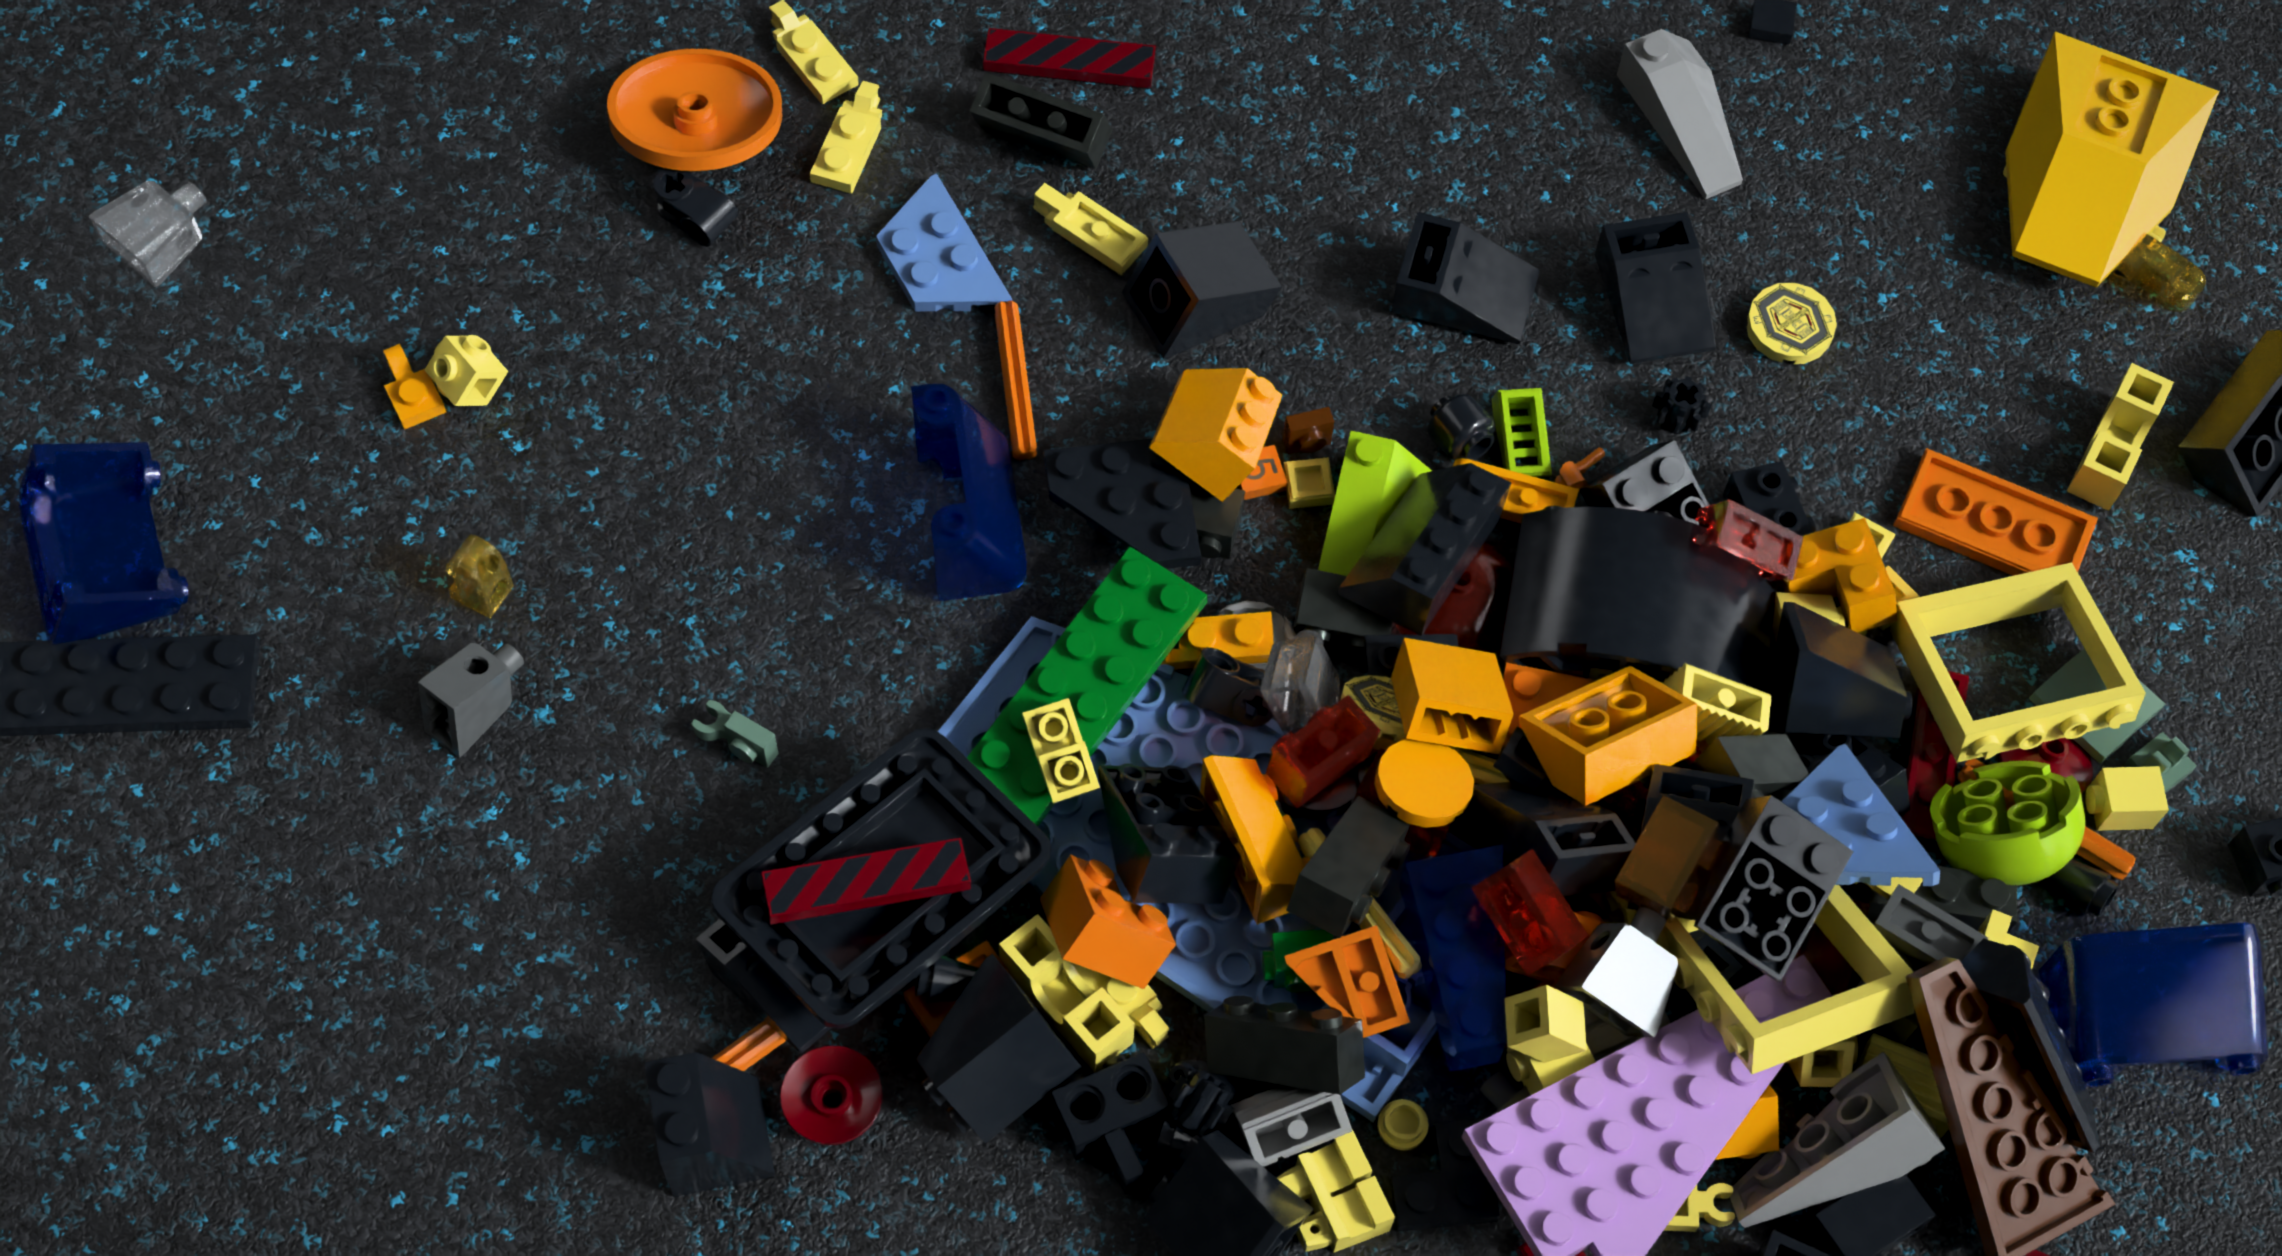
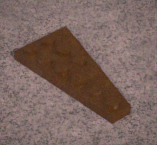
M1943 957L1905 976L1986 1256H2024L2116 1205L2109 1193L2099 1189L2092 1178L2091 1173L2094 1170L2086 1157L2077 1154L2067 1139V1127L2031 1071L2022 1068L2012 1053L2015 1046L2008 1035L1999 1032L1988 1015V1004L1960 960Z

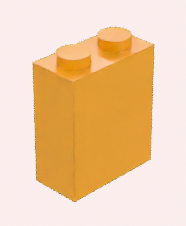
M1403 638L1391 680L1406 739L1500 754L1514 713L1495 653Z

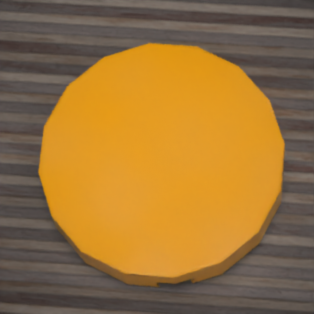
M1403 739L1389 746L1380 758L1376 769L1374 785L1379 800L1386 808L1389 805L1398 812L1397 817L1408 824L1430 828L1445 826L1453 822L1456 816L1461 813L1463 814L1472 798L1474 779L1468 763L1451 747Z

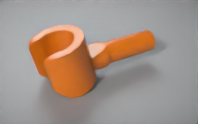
M1598 447L1575 464L1573 461L1565 462L1560 469V475L1554 480L1555 483L1577 489L1587 484V481L1582 474L1605 457V451Z

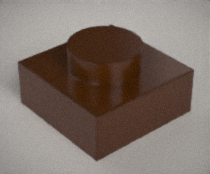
M1330 407L1286 416L1283 442L1288 454L1300 451L1303 453H1313L1326 445H1331L1334 419Z

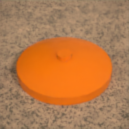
M680 49L659 53L643 59L629 67L616 79L607 98L608 122L611 133L619 145L631 155L644 162L680 171L715 170L748 160L764 150L773 141L782 122V98L779 87L771 75L762 67L744 57L712 49Z

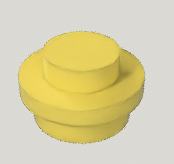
M1398 1099L1388 1103L1382 1109L1377 1126L1382 1140L1387 1145L1397 1150H1410L1419 1146L1424 1141L1429 1123L1425 1111L1417 1103L1406 1099Z

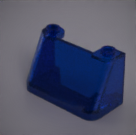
M935 383L911 386L918 462L927 461V458L935 461L941 467L944 479L962 477L966 503L942 507L935 513L932 519L931 533L938 601L1008 593L1018 589L1026 579L1027 561L1008 441L1005 434L953 388L945 384Z
M148 442L33 444L20 486L19 506L47 641H51V645L86 640L174 615L179 612L181 605L186 604L188 601V583L185 576H179L175 567L165 568L149 502L153 488L160 486L161 470L159 462L152 460Z
M2229 923L2082 935L2063 942L2038 970L2043 992L2048 998V1006L2057 1025L2065 1035V1042L2074 1062L2082 1071L2081 1077L2086 1087H2100L2111 1084L2115 1081L2114 1075L2121 1072L2126 1066L2212 1059L2216 1060L2218 1068L2229 1069L2230 1075L2242 1076L2259 1071L2261 1069L2260 1065L2269 1057L2262 951L2258 932L2254 924Z

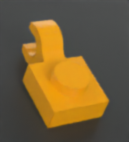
M397 344L383 350L388 366L396 380L384 385L404 430L446 413L444 403L431 377L424 369L413 373L401 345Z

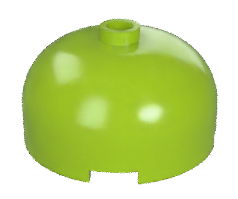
M2008 761L1981 766L1972 770L1977 777L1976 780L1969 779L1953 788L1945 784L1932 799L1930 813L1937 845L1946 861L1953 868L1968 870L1985 880L1999 879L2006 885H2026L2043 880L2058 872L2074 857L2082 843L2085 832V813L2077 780L2072 775L2065 778L2052 773L2050 764ZM2002 786L2013 792L2015 805L2010 807L2008 811Z

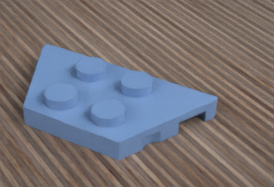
M937 174L930 176L876 235L879 251L915 312L938 311L939 309L971 311V305H996L998 302L1012 301L1011 296Z
M1846 744L1838 746L1781 801L1854 851L1835 885H1851L1856 882H1862L1869 885L1891 886V877L1922 878L1923 886L1939 884L1940 869Z

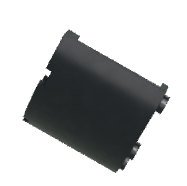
M1548 506L1540 511L1525 513L1522 516L1499 657L1507 663L1583 676L1584 668L1613 670L1612 673H1615L1628 666H1632L1660 682H1664L1665 678L1668 679L1670 674L1673 675L1674 671H1678L1679 667L1686 663L1765 692L1778 570L1761 557L1759 552L1709 528L1673 518L1671 514L1665 511L1645 512L1610 507L1563 508L1560 506Z

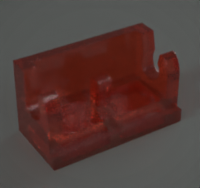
M1730 499L1698 509L1695 521L1710 526L1705 534L1697 535L1693 538L1695 544L1703 548L1716 545L1763 569L1759 572V575L1768 581L1779 579L1785 581L1793 580L1804 537Z

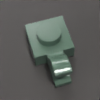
M708 700L706 703L707 712L715 716L717 720L713 724L705 725L694 719L691 724L695 735L705 741L725 738L727 739L729 750L736 757L746 763L756 761L768 768L779 754L775 734L736 711L732 714L729 713L719 702Z

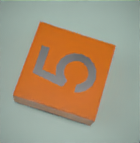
M1275 445L1263 447L1255 469L1238 486L1240 490L1245 491L1244 500L1287 490V480Z

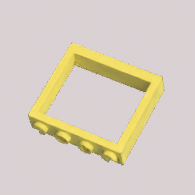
M2072 562L1897 602V622L1891 623L1890 632L1957 763L1984 757L1986 760L1997 753L2018 748L2028 750L2039 746L2043 742L2060 738L2075 739L2090 731L2107 727L2116 729L2121 724L2136 720L2146 692ZM2062 607L2107 690L1973 721L1930 637Z
M1835 885L1815 920V924L1866 984L1762 1023L1758 1022L1689 934L1699 930L1694 926L1695 920L1662 915L1666 919V924L1656 943L1677 958L1678 968L1674 978L1675 983L1679 988H1685L1695 1000L1698 1011L1704 1021L1707 1023L1712 1022L1722 1035L1728 1052H1735L1751 1074L1758 1073L1914 1013L1915 1008L1905 977L1913 973L1912 969L1839 885Z

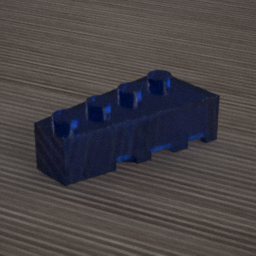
M1503 844L1405 863L1399 886L1416 950L1422 963V972L1449 1072L1497 1063L1507 1043Z

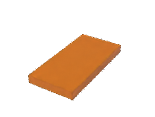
M1926 448L1893 526L2014 576L2071 562L2078 572L2098 518Z

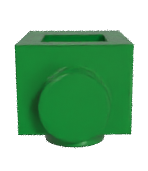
M1325 930L1272 933L1270 951H1262L1264 981H1273V988H1286L1287 991L1292 993L1311 991L1312 989L1286 964L1284 956L1333 940V935Z

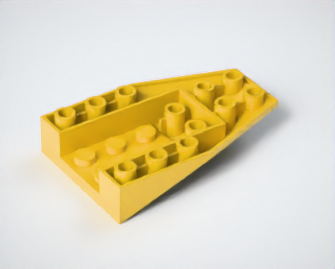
M2054 32L2038 66L2005 151L2012 256L2097 288L2171 212L2219 91Z

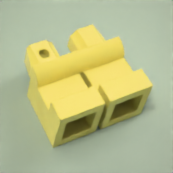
M1353 1130L1350 1133L1335 1138L1332 1144L1313 1153L1306 1152L1298 1155L1296 1166L1277 1177L1278 1180L1301 1199H1308L1312 1208H1314L1315 1214L1308 1216L1296 1232L1305 1252L1329 1245L1333 1253L1389 1232L1394 1222L1395 1216L1376 1177H1371L1372 1169Z

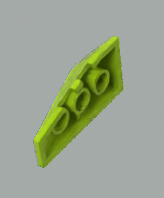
M1351 430L1318 570L1348 576L1419 474L1432 470L1396 440Z

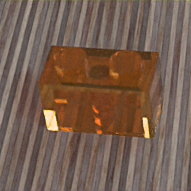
M1663 795L1615 880L1616 896L1637 907H1645L1659 913L1666 919V922L1671 924L1678 910L1686 913L1692 905L1699 886L1694 884V881L1702 867L1710 870L1723 846V843L1718 841L1719 822Z

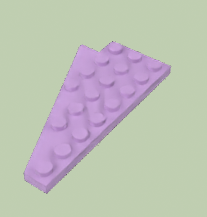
M1805 955L1792 961L1781 982H1776L1765 974L1734 990L1759 1023L1832 997ZM1697 1009L1659 1029L1655 1038L1643 1037L1470 1126L1464 1130L1461 1137L1534 1256H1575L1588 1248L1593 1256H1645L1784 1063L1751 1074L1735 1052H1728L1722 1035L1712 1022L1707 1023L1704 1021Z

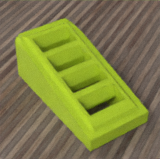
M1542 388L1497 390L1492 397V408L1503 468L1537 478L1550 477L1552 470ZM1527 409L1528 416L1510 417L1509 410ZM1511 426H1531L1530 432L1512 433ZM1533 441L1535 448L1514 449L1513 442ZM1537 457L1538 465L1516 466L1515 458Z

